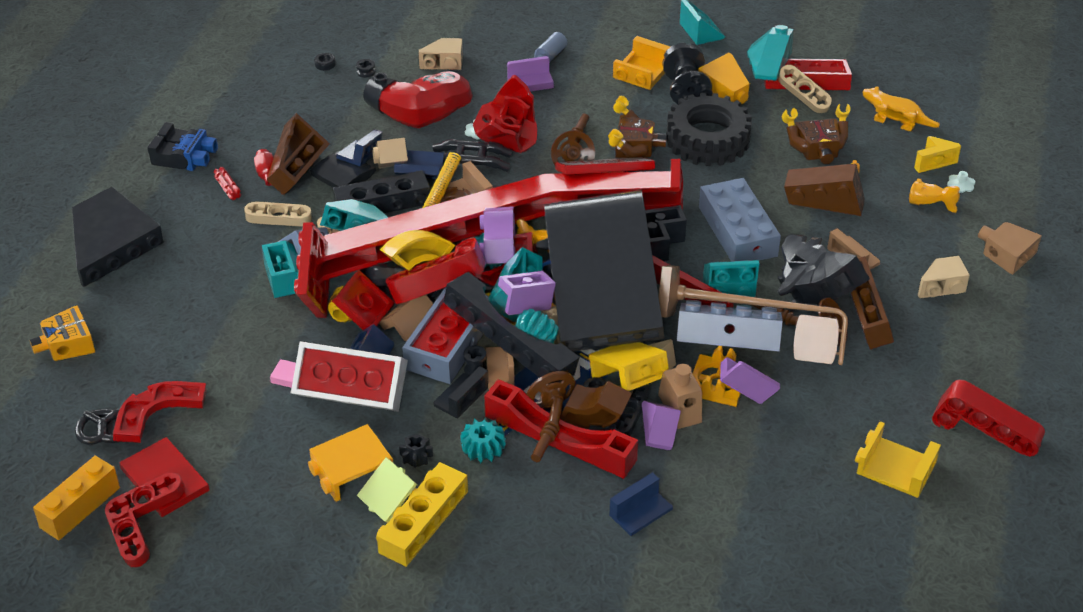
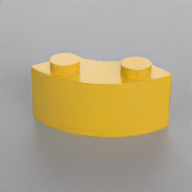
M412 230L393 237L380 251L396 264L410 270L418 263L449 254L455 245L434 233Z

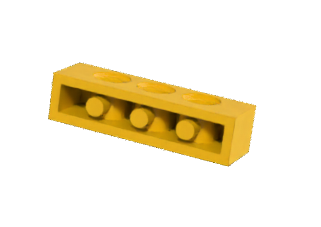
M441 462L433 470L428 471L420 486L413 489L408 500L402 507L399 506L395 510L391 520L378 530L376 535L378 553L407 567L468 493L467 475Z

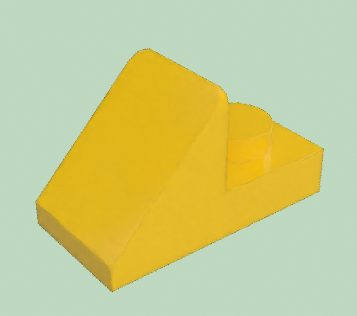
M928 136L925 149L917 151L914 168L918 173L958 163L961 145Z

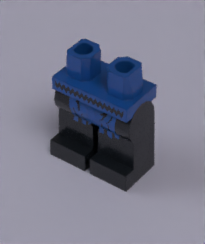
M165 122L147 149L151 165L177 169L187 168L189 171H194L197 166L206 167L210 160L209 153H216L218 143L216 138L207 137L206 130L176 129L173 123Z

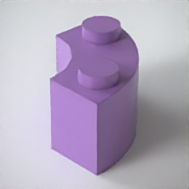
M514 207L485 208L484 215H480V229H484V243H480V249L485 257V264L507 263L515 255L513 244L515 236Z

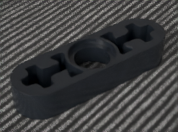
M648 384L629 391L632 394L626 407H632L635 411L632 413L623 411L620 418L608 426V430H617L631 436L642 412V403L648 399ZM636 390H638L639 392L637 393L635 399L633 398V393H635ZM621 421H624V427L618 429Z

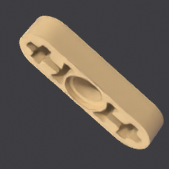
M785 65L781 68L778 77L781 85L814 112L825 113L829 110L832 100L827 92L795 66ZM785 74H786V75H789V74H792V75H793L792 78H791V77L785 78ZM807 85L811 91L809 93H802L799 87ZM818 101H825V104H817Z
M251 202L244 208L246 220L250 223L303 226V222L312 221L311 209L306 205ZM278 212L284 213L283 215H280V216H274V215H273V214L278 213Z

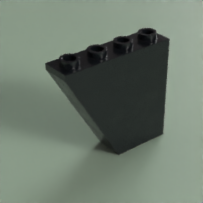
M112 186L72 207L76 265L80 283L83 287L164 243L161 226Z

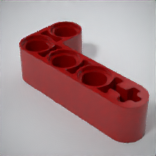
M469 238L457 244L455 251L414 266L410 270L406 269L391 275L386 279V284L395 303L401 304L445 288L447 283L467 272L474 277L484 271L485 258L476 238Z
M956 380L941 396L932 416V421L936 426H944V429L947 430L952 429L962 419L1014 451L1029 457L1035 456L1038 453L1045 435V429L1041 424L965 380Z

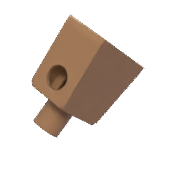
M1004 222L996 230L986 225L983 226L978 234V238L986 242L983 254L1013 275L1037 253L1041 235Z
M679 364L674 369L664 371L658 395L664 405L681 411L677 429L702 423V390L691 372V367L687 364Z

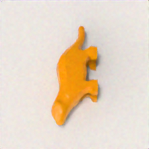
M878 86L863 90V97L873 104L876 108L875 111L878 112L874 116V121L884 123L887 117L900 121L904 124L901 126V129L912 131L915 123L938 128L940 125L938 122L928 118L921 108L910 99L885 94L879 90Z

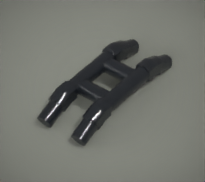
M449 139L433 145L434 152L455 150V153L461 156L459 164L471 161L474 165H486V167L498 168L506 172L509 170L510 163L502 161L495 156H488L487 151L508 158L511 157L513 152L512 149L504 147L497 142L486 143ZM465 150L478 151V155H464ZM445 153V154H444V162H443V165H444V163H445V161H446V159H447L449 153Z

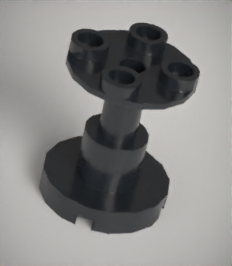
M678 43L671 46L665 52L664 59L662 60L666 76L673 80L670 86V96L677 105L678 100L681 98L688 100V95L693 94L695 97H700V93H706V96L713 95L710 78L704 73L698 72V68L705 65L702 50L692 43L691 45Z

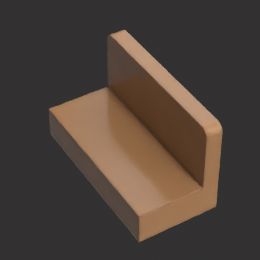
M471 161L462 164L463 178L453 181L448 185V187H457L458 190L467 189L471 194L493 188Z
M838 228L830 232L828 250L856 255L858 258L866 256L870 269L880 265V260L852 237L846 236Z
M427 295L401 303L387 314L379 324L384 330L394 326L403 340L407 341L433 303Z
M501 347L486 348L488 390L498 379L514 385L513 356Z

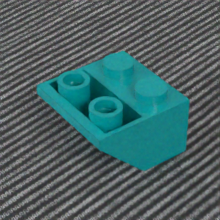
M285 240L262 245L264 265L274 298L296 294L294 282L295 279H298L299 270L296 266L298 254L294 244Z
M759 260L704 264L703 283L722 293L755 297Z

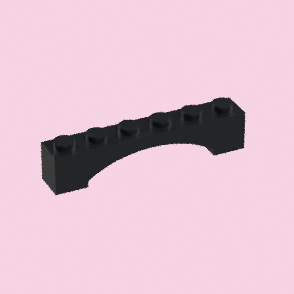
M467 272L447 283L443 303L539 378L555 371H566L575 376L580 358L562 343L553 344L540 340L508 322L495 310L485 295L486 285L472 274Z

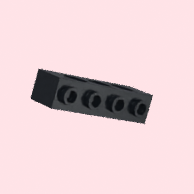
M423 170L333 188L334 202L353 199L374 205L383 213L423 206L430 193V187Z

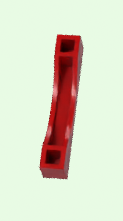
M498 379L484 396L485 417L493 421L496 420V422L539 441L541 438L540 432L545 423L549 421L550 413L537 405L522 389ZM560 420V430L555 440L549 444V446L625 479L637 461L638 440L617 430H589Z

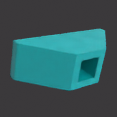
M349 199L326 203L320 225L343 231L388 217L374 205Z

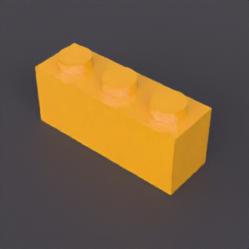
M96 455L33 507L39 528L57 540L62 539L120 489L115 467Z

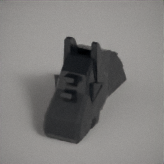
M790 234L786 237L781 247L785 266L781 268L782 276H778L781 286L777 291L780 296L791 293L794 298L792 303L817 304L824 298L836 300L838 297L856 290V287L870 279L856 255L827 251L820 245L822 238L812 237L806 242L807 236Z

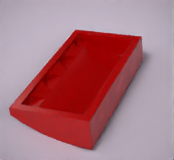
M788 59L785 64L795 66L823 90L851 89L852 73L845 59ZM785 74V78H788V77H791V78H792V76H793L792 74H789V75H786V74ZM778 79L776 81L764 80L765 89H786L780 84ZM807 85L799 87V90H811Z

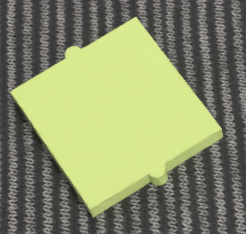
M385 458L357 496L369 506V511L375 512L388 523L393 517L395 510L404 503L417 483L405 474V469L397 467L390 459Z

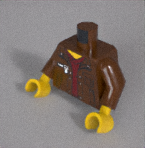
M619 96L613 109L616 113H623V115H620L618 130L613 129L608 135L609 145L616 147L615 158L651 157L653 146L666 147L667 134L654 133L655 123L650 120L641 119L631 109H627L629 101L624 96Z
M840 104L837 106L835 113L839 121L837 119H825L794 123L798 111L793 108L791 110L792 117L787 114V110H785L782 114V120L788 124L786 129L791 147L803 153L807 160L820 159L823 164H830L834 158L838 157L839 150L844 148L848 140V121H846V118L851 109L850 105L847 104L846 112L840 111Z

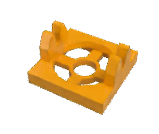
M718 346L714 350L712 357L700 354L692 374L701 387L702 399L737 407L741 396L740 392L724 384L720 379H718L716 386L712 384V379L720 378V366L725 358L728 357L736 362L734 350L730 348L727 355L723 356V348ZM707 368H718L717 373L710 376L701 374Z

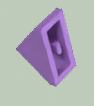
M643 401L642 411L646 446L671 450L681 411L667 405Z

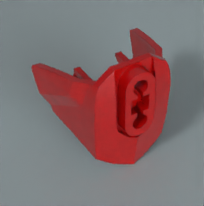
M512 75L499 90L494 100L481 106L473 123L475 135L485 142H497L518 153L529 150L536 143L537 124L535 121L534 95L530 92L527 84L518 76Z

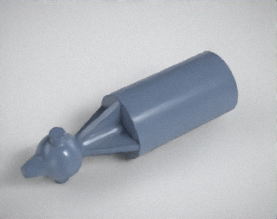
M554 32L535 50L534 58L548 56L550 63L567 46L566 37L560 32Z

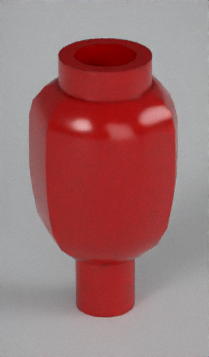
M260 149L254 157L255 169L258 176L265 180V184L270 186L271 184L267 181V177L274 156L267 149Z

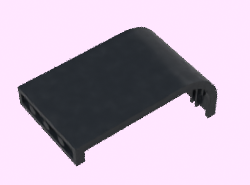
M642 190L545 204L553 281L556 283L554 293L560 342L573 352L664 339L662 315Z

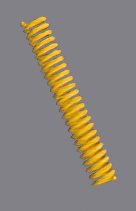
M449 152L423 208L441 202L449 182L460 163L461 156L459 154Z

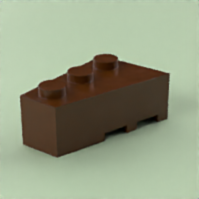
M297 113L284 125L267 177V181L283 195L296 184L330 144Z
M857 164L788 170L784 188L789 204L862 216L865 197Z

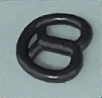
M119 409L84 411L83 416L78 420L75 427V435L78 441L86 445H94L101 442H120L113 441V435H108V423L113 419H117ZM90 420L97 424V435L93 437L85 436L83 433L85 424Z

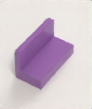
M548 56L507 63V81L512 75H516L527 84L530 91L554 88V81L549 72Z
M543 271L499 276L498 286L508 295L505 312L508 315L521 314L524 310L534 309L535 311L549 310L556 283Z
M727 357L721 362L720 381L759 404H762L780 389V383L742 361L737 363Z

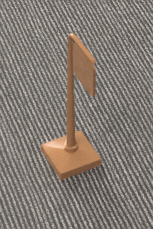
M662 266L659 289L662 317L673 316L678 300H684V298L836 313L843 319L842 330L839 329L838 320L835 318L802 314L799 316L794 336V358L801 361L832 364L835 355H839L838 364H843L848 317L842 310L689 289L685 285H680L679 266ZM839 332H842L840 350L836 352Z

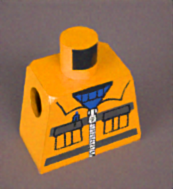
M78 306L69 308L41 321L40 325L43 335L29 340L34 354L49 349L54 361L95 353L91 334Z

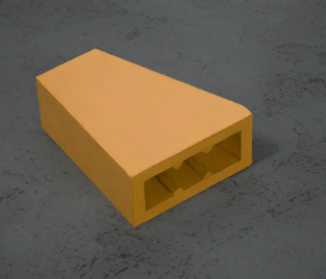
M727 53L698 68V72L704 73L710 78L712 92L718 94V97L724 98L729 96L731 102L738 100L741 104L748 101L749 82L731 53Z

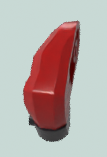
M450 71L424 76L412 83L398 82L388 78L385 73H377L369 79L363 92L364 101L382 114L385 113L393 120L414 128H422L446 118L457 109L469 104L473 97L468 80Z

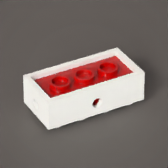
M300 341L291 393L298 396L399 411L408 360L398 356Z

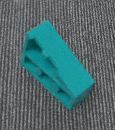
M522 247L504 265L499 276L542 271V257ZM498 277L488 300L501 316L516 322L520 314L508 315L505 312L508 295L498 286Z

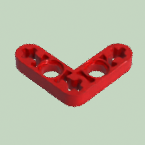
M169 472L113 498L107 503L105 514L120 554L127 565L140 567L149 559L150 552L137 518L182 496L185 491V485L178 474ZM170 484H173L172 489H169L168 487ZM143 495H152L148 502L144 504L139 503V499ZM121 508V513L117 514V510ZM134 527L133 532L129 536H120L125 528ZM131 545H135L138 549V554L133 556Z

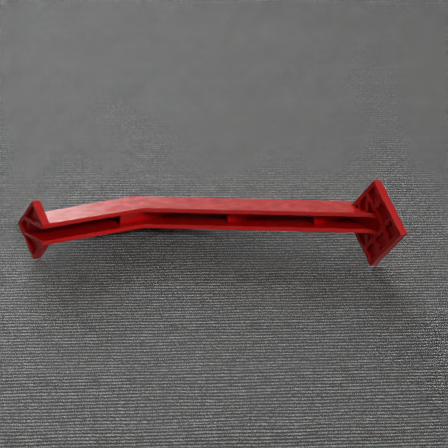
M671 159V171L568 175L564 173L542 174L325 236L321 234L313 222H303V229L299 232L298 236L301 251L296 259L299 273L298 279H295L294 291L317 318H327L330 278L371 267L377 263L391 261L380 249L393 237L407 231H428L451 243L484 233V229H480V215H484L485 208L514 207L515 224H517L519 219L528 221L545 216L544 205L547 203L642 190L645 210L678 205L683 210V172L681 160Z

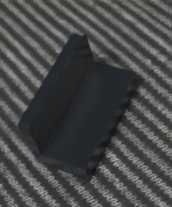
M479 366L471 375L462 373L433 402L434 407L458 419L488 389V370Z

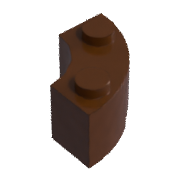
M610 381L598 388H589L577 384L560 416V420L584 429H589L590 425H601L602 428L607 427L620 418L632 393Z

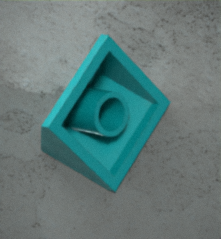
M681 0L680 25L696 45L725 38V35L706 13L689 0Z

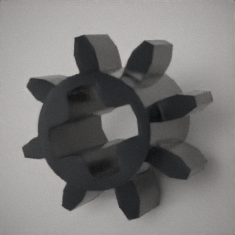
M419 434L405 437V445H399L403 464L408 463L414 468L424 464L427 465V457H433V447L430 446V439H425Z

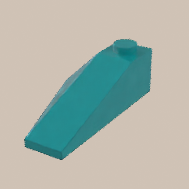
M784 25L772 27L750 46L747 51V57L750 58L749 63L752 64L755 79L773 81L778 79L781 68L785 66L792 53L794 29H788Z

